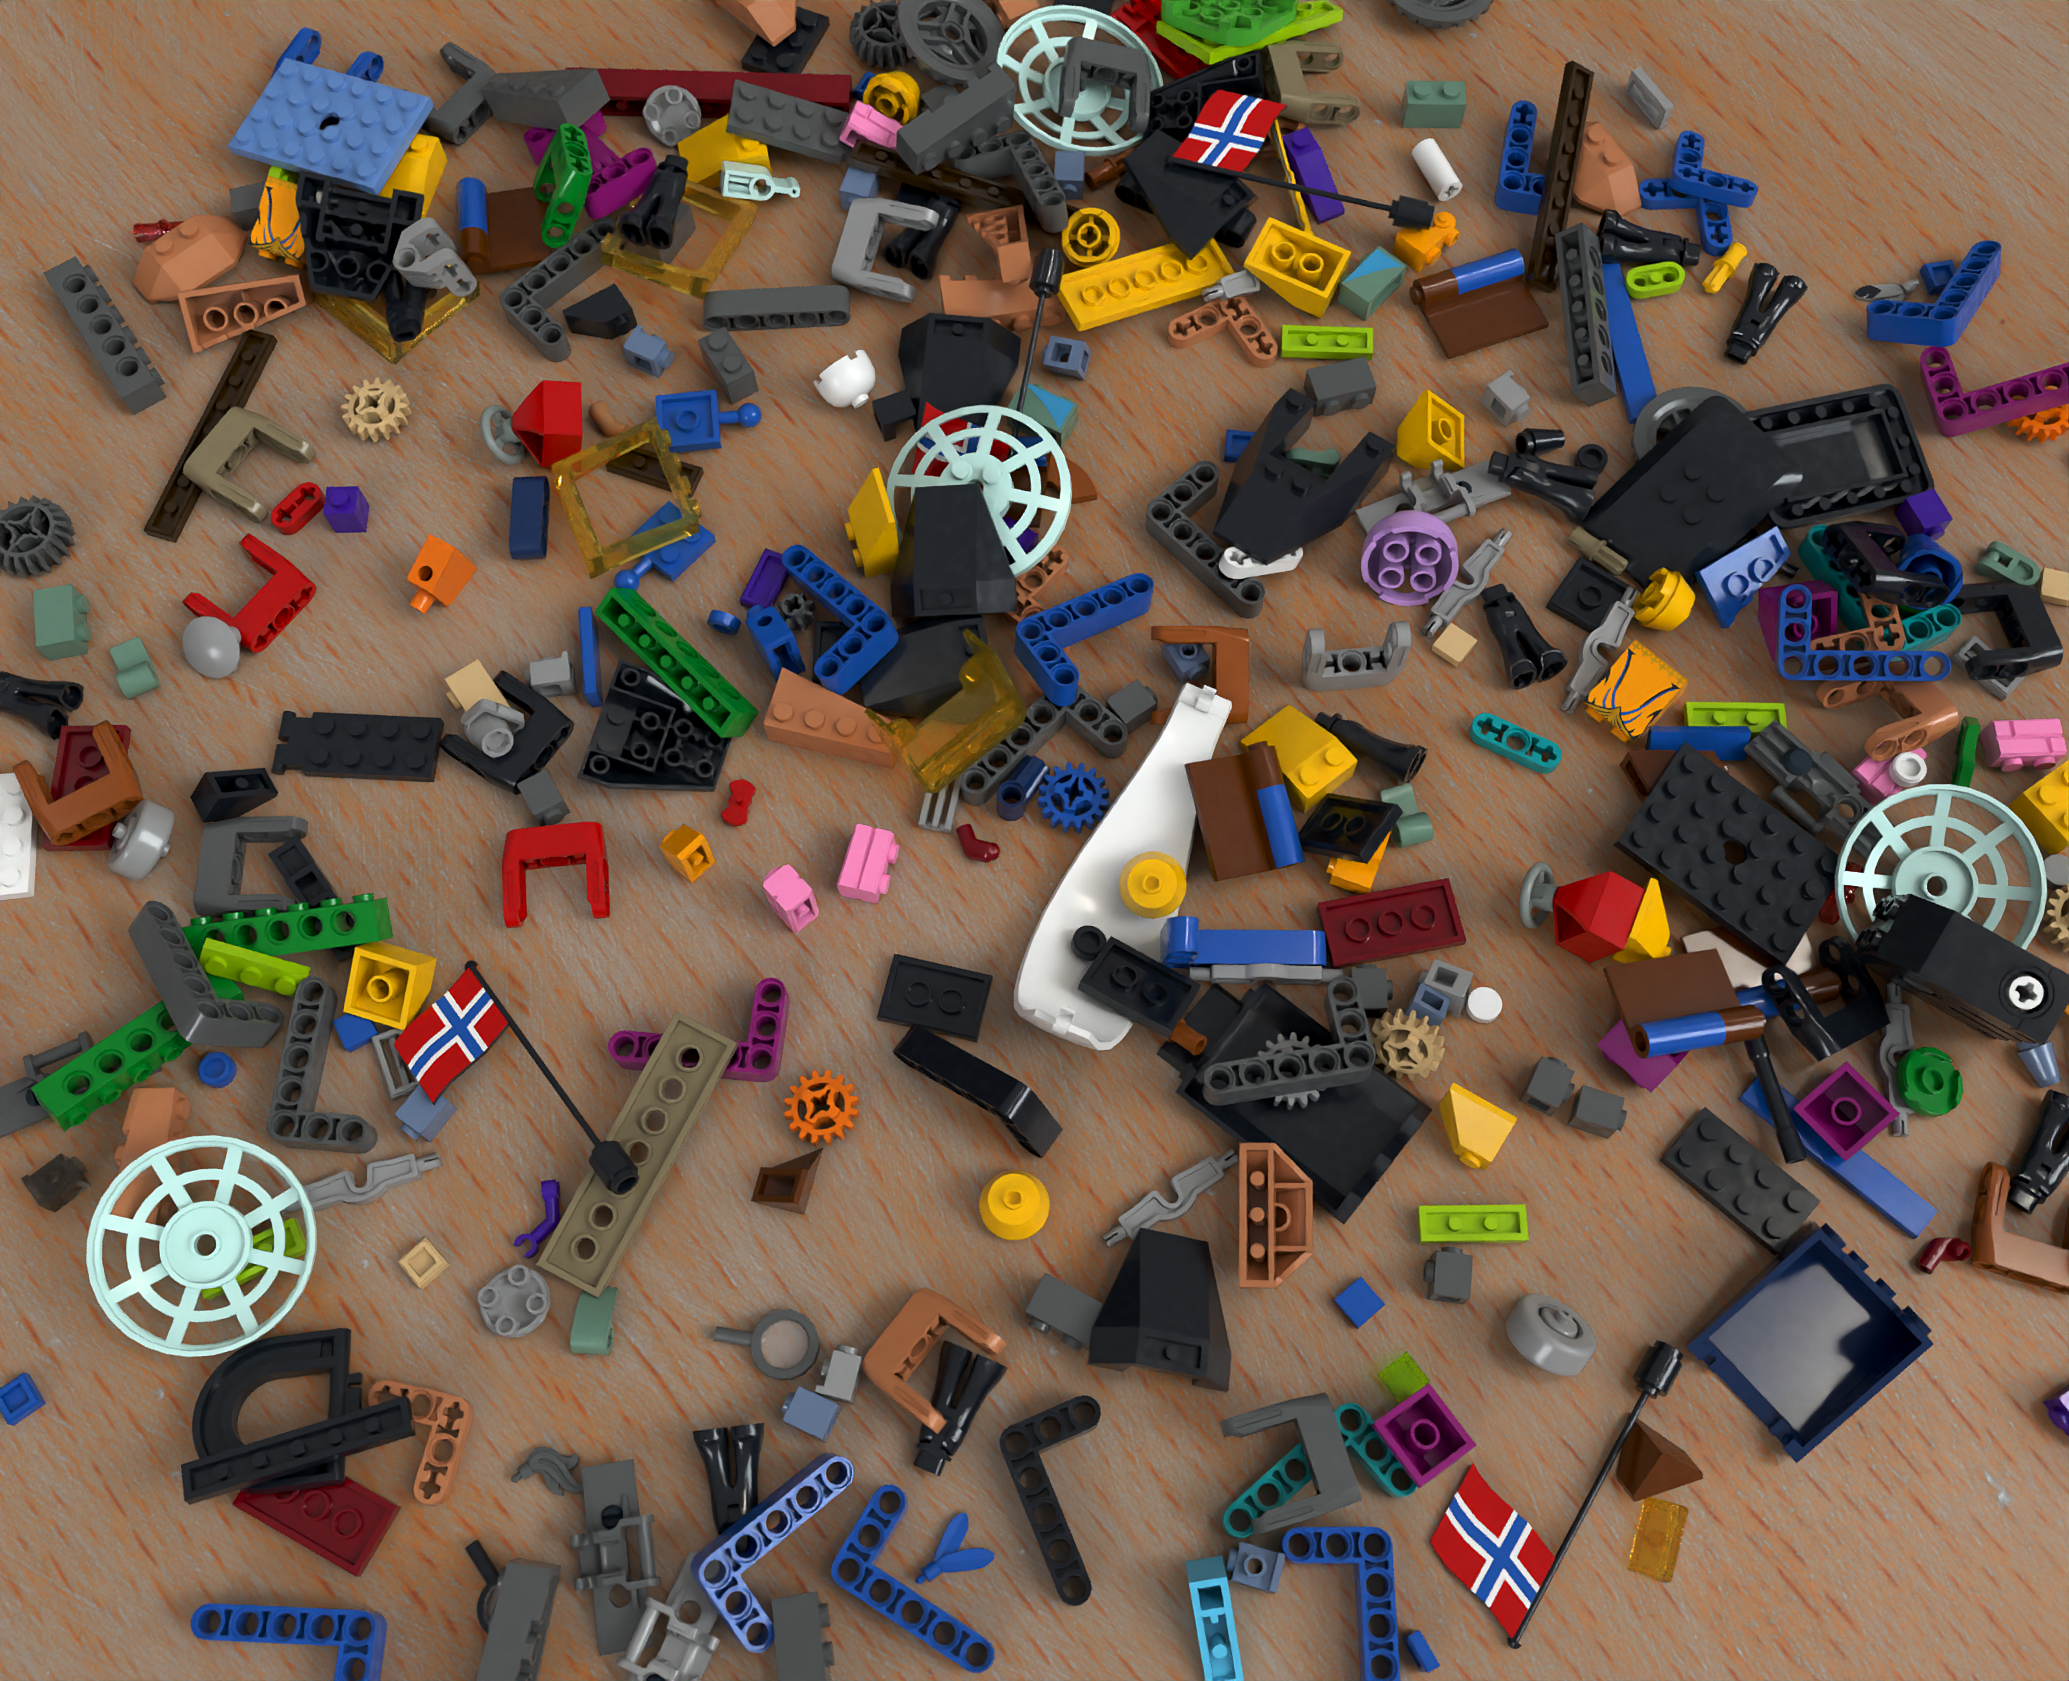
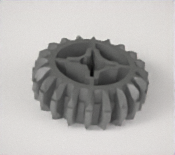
M871 0L869 7L862 5L860 12L854 13L853 21H851L849 36L853 51L856 56H859L862 63L868 62L871 68L879 65L881 70L885 66H890L894 70L895 65L905 67L906 61L913 62L906 54V47L901 46L898 40L900 34L895 30L897 22L895 14L899 7V3H896L895 0H881L879 3Z
M33 495L28 501L20 496L17 504L8 501V508L5 510L0 509V569L7 571L13 576L19 574L27 579L31 573L40 577L41 571L44 569L51 572V566L55 563L62 565L60 558L62 556H70L67 547L75 545L72 536L76 533L72 527L71 518L59 505L52 503L46 498L40 500Z

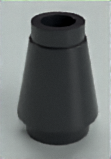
M1526 428L1516 436L1517 453H1530L1540 456L1562 448L1565 443V436L1560 429Z

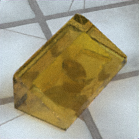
M1654 1497L1645 1498L1627 1570L1662 1583H1670L1672 1581L1689 1511L1688 1507Z

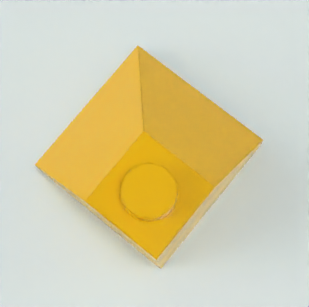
M1430 390L1423 391L1397 429V456L1414 468L1431 469V462L1442 459L1443 470L1459 471L1464 469V415Z
M1650 878L1643 887L1646 891L1625 949L1613 954L1612 959L1625 964L1670 955L1671 947L1666 946L1670 937V930L1658 880Z
M1454 1082L1438 1105L1453 1152L1461 1156L1460 1161L1473 1169H1479L1480 1167L1485 1170L1492 1163L1518 1119Z

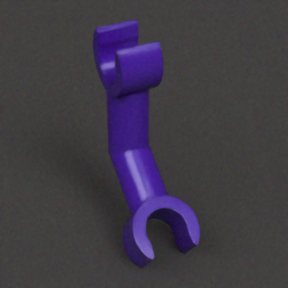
M555 1179L541 1181L546 1219L530 1234H522L514 1241L513 1246L519 1247L526 1240L532 1242L531 1250L524 1255L527 1259L537 1255L540 1243L560 1222V1184Z

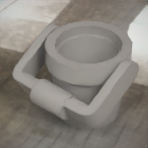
M488 699L479 700L461 718V724L464 725L465 734L470 742L491 757H500L508 753L514 743L513 736L525 726L524 715L521 712Z

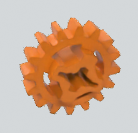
M2052 386L2045 387L2047 390H2056ZM2018 395L2011 398L2013 400H2022L2025 397ZM2069 404L2010 420L2007 425L2008 427L2016 426L2018 428L2015 433L2017 436L2023 432L2026 433L2027 441H2031L2033 437H2038L2040 443H2044L2047 438L2051 441H2056L2060 435L2063 436L2069 430Z
M813 1070L812 1079L810 1080L801 1075L799 1079L802 1085L799 1088L793 1085L789 1087L794 1097L784 1098L785 1105L791 1108V1110L784 1112V1117L786 1120H794L789 1125L791 1132L794 1133L801 1130L798 1136L800 1141L804 1142L810 1136L815 1147L818 1146L820 1139H824L828 1146H832V1137L834 1136L843 1141L845 1137L842 1131L845 1128L851 1131L855 1129L850 1119L860 1117L859 1111L852 1108L860 1104L858 1096H850L855 1091L852 1083L843 1086L845 1078L842 1074L834 1080L831 1070H826L824 1077H819L817 1071ZM824 1087L822 1090L811 1091L815 1088ZM840 1095H842L845 1101L844 1113L836 1105L840 1100ZM827 1103L829 1110L827 1112L820 1110L817 1113L815 1107L817 1105L824 1106ZM800 1104H803L807 1109L804 1121L801 1120L799 1114ZM833 1125L827 1129H820L822 1126Z

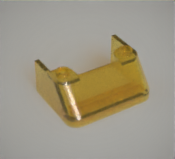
M968 629L963 632V635L974 655L962 665L959 671V681L963 689L914 728L910 722L903 718L895 719L887 724L870 708L864 711L885 746L915 782L927 793H937L945 788L1020 727L1026 718V707L997 653Z

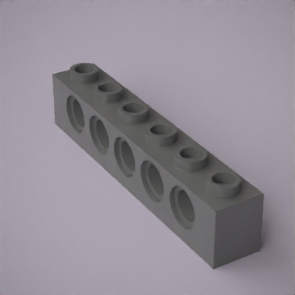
M1582 222L1555 234L1571 390L1587 406H1592L1616 397L1617 391L1599 238Z
M75 256L44 272V276L131 412L135 415L165 399L166 395L160 387L165 384L155 368L148 369L147 365L152 362L141 346L137 349L134 347L133 344L137 343L138 340L128 325L124 328L120 325L125 321L115 305L108 306L107 303L112 300L102 285L96 287L94 284L99 279L89 264L83 267Z

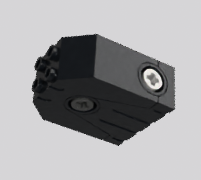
M1903 894L1895 895V897L1891 895L1887 899L1882 898L1873 911V916L1876 918L1870 928H1865L1855 942V946L1858 948L1853 956L1875 974L1896 984V986L1990 1039L2011 1040L2013 1042L2023 1041L2025 1043L2045 1045L2069 1004V974L1962 914L1913 894H1906V896Z

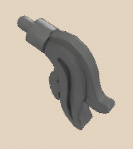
M549 1447L534 1449L527 1461L517 1468L518 1472L511 1477V1481L516 1483L522 1478L526 1480L534 1473L543 1474L548 1488L559 1496H564V1492L560 1490V1485L571 1493H584L583 1485L579 1484L569 1471L578 1465V1455L573 1454L571 1457H565Z

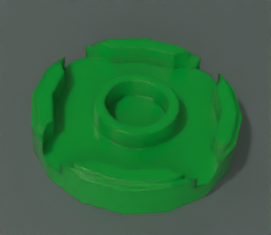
M1924 1046L1906 1052L1899 1060L1895 1071L1896 1086L1901 1098L1910 1109L1922 1116L1937 1117L1949 1113L1951 1109H1955L1959 1105L1963 1094V1082L1959 1070L1955 1071L1951 1064L1953 1060L1937 1048Z

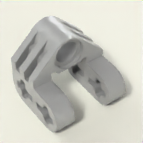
M429 217L422 218L401 232L393 256V264L411 285L442 289L447 286L455 296L459 297L467 296L475 290L477 281L474 275L458 256V249L452 239L435 219Z

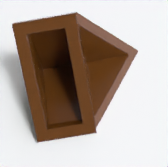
M823 1148L772 1168L761 1167L751 1201L804 1215Z
M1638 1418L1636 1419L1622 1446L1616 1474L1617 1481L1634 1502L1703 1479L1702 1471L1685 1451Z

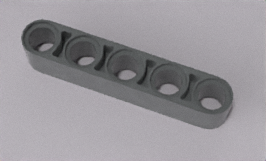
M841 285L721 290L708 292L704 296L703 325L713 332L723 327L727 331L830 327L845 325L850 321V292Z

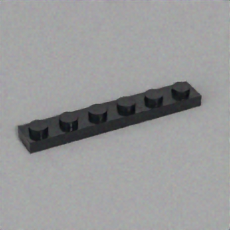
M403 1396L181 1464L184 1501L191 1505L414 1436L416 1433L410 1399L407 1396Z

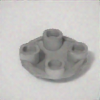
M665 85L654 90L647 99L643 109V116L650 132L667 146L678 145V142L699 131L702 122L701 108L696 98L688 90L677 85Z
M202 616L193 619L186 626L182 637L183 651L188 662L197 672L210 678L219 679L235 673L240 659V631L234 626H228L216 617Z
M515 1265L497 1273L478 1294V1303L480 1304V1313L484 1324L494 1334L505 1338L522 1337L533 1332L544 1321L550 1308V1291L546 1280L537 1271L529 1269L524 1265Z

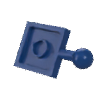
M716 389L655 396L660 454L722 448L720 425L740 423L744 427L752 428L759 424L762 417L761 410L753 403H745L735 411L719 412Z
M668 501L625 540L627 547L642 559L631 570L624 569L616 574L614 578L615 588H627L636 591L640 584L639 579L652 567L673 582L716 542L714 534L672 502Z

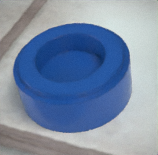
M712 610L707 621L711 628L728 635L737 634L741 625V621L737 617L719 610Z
M213 1052L206 1055L198 1066L200 1080L212 1088H222L229 1085L237 1072L234 1060L222 1052Z

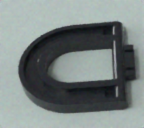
M338 1328L265 1338L239 1349L224 1360L206 1381L195 1405L192 1435L199 1458L245 1445L238 1432V1416L241 1407L255 1389L273 1380L330 1373L328 1419L360 1410L362 1406V1389L360 1387L350 1388L363 1382V1375L361 1373L349 1374L351 1330ZM346 1457L249 1486L239 1491L251 1494H273L340 1485L345 1482Z

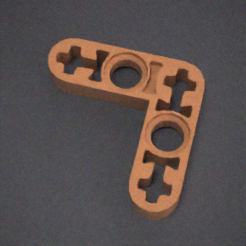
M1243 296L1222 301L1219 297L1174 319L1168 326V342L1177 349L1188 348L1228 328L1249 360L1259 368L1272 366L1276 361L1278 352L1277 343ZM1237 307H1238V311H1237V314H1236V312H1235L1234 309H1232V308H1237ZM1203 316H1210L1215 320V323L1206 326L1201 324L1199 319ZM1248 325L1254 327L1256 332L1252 335H1245L1240 331V328ZM1259 347L1263 352L1269 351V355L1266 356L1265 353L1258 354Z
M1055 545L1038 564L1015 578L1017 611L1000 612L1014 626H1017L1021 620L1046 610L1036 600L1067 571L1069 556L1065 548ZM1058 557L1060 558V564L1054 562L1049 566V558L1053 560ZM1047 567H1048V575H1047L1046 572L1044 571ZM1034 575L1038 576L1042 583L1038 587L1032 588L1024 583L1025 579ZM1019 608L1022 610V613H1021L1020 616H1019ZM1072 645L1063 648V651L1068 654Z
M1858 592L1868 628L1817 638L1810 642V650H1834L1835 645H1839V650L1846 651L1845 645L1848 642L1859 641L1864 645V651H1902L1905 633L1897 604H1890ZM1882 604L1886 605L1891 613L1885 618H1877L1872 615L1871 609L1876 605ZM1889 626L1890 638L1895 639L1893 646H1888L1886 642H1882L1884 627ZM1826 656L1825 660L1819 661L1818 668L1820 671L1835 669V662L1832 658ZM1860 656L1856 658L1853 665L1869 661L1865 657Z
M391 1380L376 1382L368 1392L367 1400L369 1406L383 1403V1401L378 1400L380 1393H387L389 1388L390 1394L397 1397L405 1396V1391L408 1390L409 1392L406 1396L410 1399L411 1408L413 1401L417 1397L426 1395L429 1398L430 1408L426 1414L415 1416L412 1411L414 1422L432 1426L415 1478L413 1492L418 1502L424 1505L437 1506L442 1504L451 1493L474 1419L472 1404L459 1396ZM459 1404V1410L464 1412V1416L462 1419H455L452 1430L459 1431L458 1437L441 1433L442 1427L450 1430L452 1418L447 1416L449 1409H456ZM449 1440L453 1445V1454L448 1460L440 1462L435 1457V1448L441 1441ZM430 1465L448 1468L446 1475L438 1472L436 1484L441 1486L439 1493H432L430 1499H428L429 1492L424 1490V1486L426 1483H432L436 1475L435 1471L429 1470Z

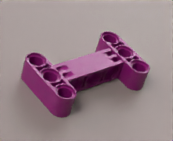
M600 109L579 127L586 135L593 169L583 205L588 217L592 219L603 218L642 195L652 174L658 167L652 151L648 148L635 149L619 158L598 138L607 129ZM534 126L525 132L523 139L535 165L540 166L548 143L557 130Z

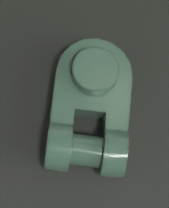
M1296 447L1286 451L1284 454L1286 458L1325 480L1337 469L1340 460L1339 453L1333 449L1316 452Z
M1998 541L1990 543L1985 551L1986 556L1980 558L1975 565V570L1978 574L1984 577H1992L1997 581L2033 586L2040 577V569L2036 563ZM1998 561L2006 563L2007 566L2005 567L2004 565L1998 563Z

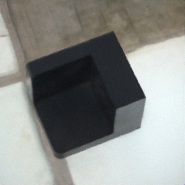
M906 389L872 401L874 419L884 442L896 439V424L916 418L917 416Z

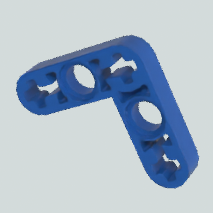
M1693 131L1681 132L1674 147L1669 185L1681 193L1736 207H1750L1758 193L1757 185L1747 179L1701 168L1705 145L1704 138Z
M1669 178L1646 179L1641 182L1638 187L1642 203L1641 208L1648 210L1695 208L1703 250L1707 254L1716 257L1726 253L1733 238L1727 204L1713 200L1708 202L1709 199L1686 194L1687 196L1683 198L1677 197L1672 192L1674 189L1669 185ZM1706 213H1716L1720 220L1712 221L1706 217ZM1716 231H1718L1716 234L1717 240L1713 239Z

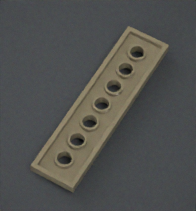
M675 1011L604 1140L618 1141L629 1157L630 1150L636 1143H644L647 1146L648 1155L643 1162L635 1163L638 1168V1183L625 1194L617 1195L614 1191H610L605 1187L590 1166L540 1256L537 1265L597 1298L601 1296L610 1283L739 1045L737 1042ZM688 1049H696L700 1055L698 1064L693 1068H685L682 1064V1055ZM672 1080H679L683 1087L681 1095L673 1100L668 1099L664 1092L666 1084ZM655 1111H661L665 1116V1124L658 1131L650 1130L647 1124L649 1115ZM603 1206L609 1207L613 1212L612 1222L606 1227L599 1226L595 1220L597 1210ZM585 1238L591 1239L595 1244V1253L589 1259H583L578 1254V1245Z

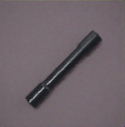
M1764 1034L1758 1039L1743 1041L1748 1057L1754 1065L1774 1122L1776 1137L1786 1164L1806 1160L1807 1155L1798 1130L1791 1119L1770 1059V1051Z

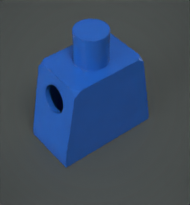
M761 605L750 608L745 621L755 648L776 683L782 667L797 675L804 672L806 668L795 636L776 608L770 606L764 609ZM782 645L781 652L776 654L773 649Z

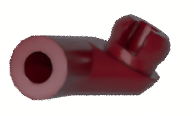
M965 824L956 829L964 854L969 859L988 863L999 857L1000 849L998 845L993 842L989 843L988 841L976 839L971 824Z
M1934 1238L1922 1252L1915 1265L1922 1272L1932 1274L1940 1261L1967 1260L1971 1255V1247L1967 1242L1959 1238Z

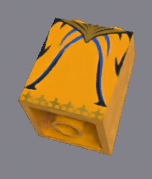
M268 176L248 245L258 249V255L276 261L278 256L285 259V264L302 270L303 265L307 266L300 228L299 212L295 200L298 185Z
M1635 639L1583 699L1584 704L1588 706L1585 712L1598 723L1604 719L1612 725L1613 729L1610 732L1626 744L1628 740H1631L1636 744L1649 731V726H1653L1688 689V680Z

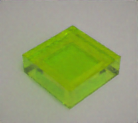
M1405 1352L1377 1375L1399 1403L1405 1401L1430 1382L1429 1378L1408 1352Z

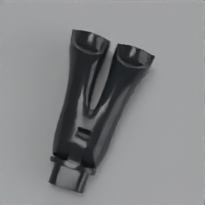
M667 155L665 161L658 164L638 203L631 211L623 213L618 220L617 228L626 240L635 245L645 246L647 239H649L650 244L656 249L670 248L675 235V220L678 206L684 196L686 180L688 178L686 169L689 162L686 158Z
M935 193L922 207L931 209L939 214L936 228L923 231L906 227L885 245L882 250V257L897 269L905 268L908 262L909 270L915 277L922 280L932 279L939 251L961 211L960 204L963 201Z
M1605 209L1596 234L1600 242L1602 264L1642 263L1651 265L1662 262H1675L1682 268L1684 265H1698L1700 258L1699 244L1689 243L1688 238L1684 237L1682 239L1681 236L1635 225L1623 219L1616 210Z
M1755 263L1753 265L1745 299L1726 341L1728 347L1724 355L1728 359L1745 365L1750 357L1756 356L1758 350L1768 340L1781 318L1807 291L1808 287L1801 278L1794 275H1784L1766 310L1760 312L1763 302L1778 279L1779 272L1768 263Z
M393 270L380 293V297L386 306V321L390 334L393 336L394 341L405 342L416 339L417 335L421 333L426 302L436 295L437 289L413 286L407 279L405 286L403 278L397 270Z
M1493 451L1487 471L1489 474L1498 476L1499 482L1503 483L1505 481V484L1551 503L1560 509L1570 522L1581 524L1590 510L1595 491L1592 489L1595 487L1599 475L1598 469L1556 464L1542 460L1530 453H1514L1512 451H1508L1507 454Z
M1504 584L1486 588L1481 592V596L1485 601L1483 610L1486 612L1488 625L1500 647L1506 677L1512 689L1518 690L1529 687L1535 680V677L1539 683L1547 681L1558 675L1565 668L1568 660L1564 653L1552 647L1541 636L1524 607L1515 598L1513 592H1508Z
M1 671L0 711L24 720L43 735L55 740L60 738L61 726H68L69 717L62 709L69 712L77 710L83 701L84 687L79 683L70 681L35 680ZM30 699L41 700V701H44V702H47V703H50V704L41 703V702L34 701V700H30Z
M1319 712L1314 721L1337 737L1348 750L1370 757L1388 774L1404 784L1412 782L1427 755L1428 749L1420 745L1415 746L1414 744H1403L1388 740L1356 721L1342 719V715L1338 713L1330 716L1324 712Z
M2052 1089L2048 1090L2043 1098L2034 1132L2015 1165L2009 1183L2011 1189L2008 1192L2007 1201L2027 1214H2032L2037 1204H2044L2046 1198L2057 1189L2069 1171V1126L2052 1152L2056 1138L2069 1121V1096Z
M946 1340L943 1341L941 1346L938 1374L930 1403L933 1408L942 1414L943 1419L947 1423L938 1434L934 1433L923 1423L921 1424L918 1438L919 1443H916L915 1446L919 1448V1451L913 1465L937 1476L941 1475L946 1461H952L953 1458L951 1457L954 1456L961 1446L981 1404L1008 1369L998 1362L976 1354L957 1404L952 1407L957 1387L973 1352Z
M764 1423L731 1427L736 1465L734 1486L731 1482L728 1427L693 1431L694 1441L703 1460L709 1482L713 1521L718 1535H721L758 1505V1464L764 1438ZM743 1535L736 1541L735 1551L737 1554H741L748 1549L750 1545L748 1535Z

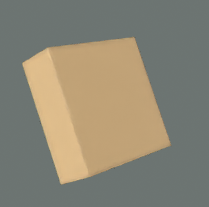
M2044 567L2040 571L2037 589L2041 600L2069 607V573Z
M1450 623L1433 644L1431 650L1455 667H1458L1475 647L1477 640L1453 623Z
M426 1237L397 1261L422 1290L450 1266L447 1260Z

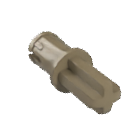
M1580 526L1568 538L1567 544L1584 553V555L1589 557L1588 560L1591 563L1597 561L1617 575L1623 573L1628 565L1626 559L1605 546L1607 544L1605 540H1598Z

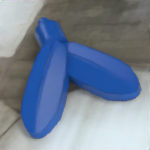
M960 1513L950 1521L938 1545L934 1560L921 1569L923 1573L916 1578L917 1584H922L925 1580L931 1582L942 1572L976 1570L985 1567L993 1561L994 1553L984 1548L958 1551L968 1530V1516L966 1513Z

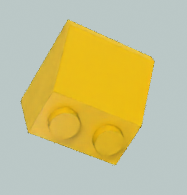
M382 941L365 943L355 947L343 1012L405 1030L414 1020L431 990L437 958Z

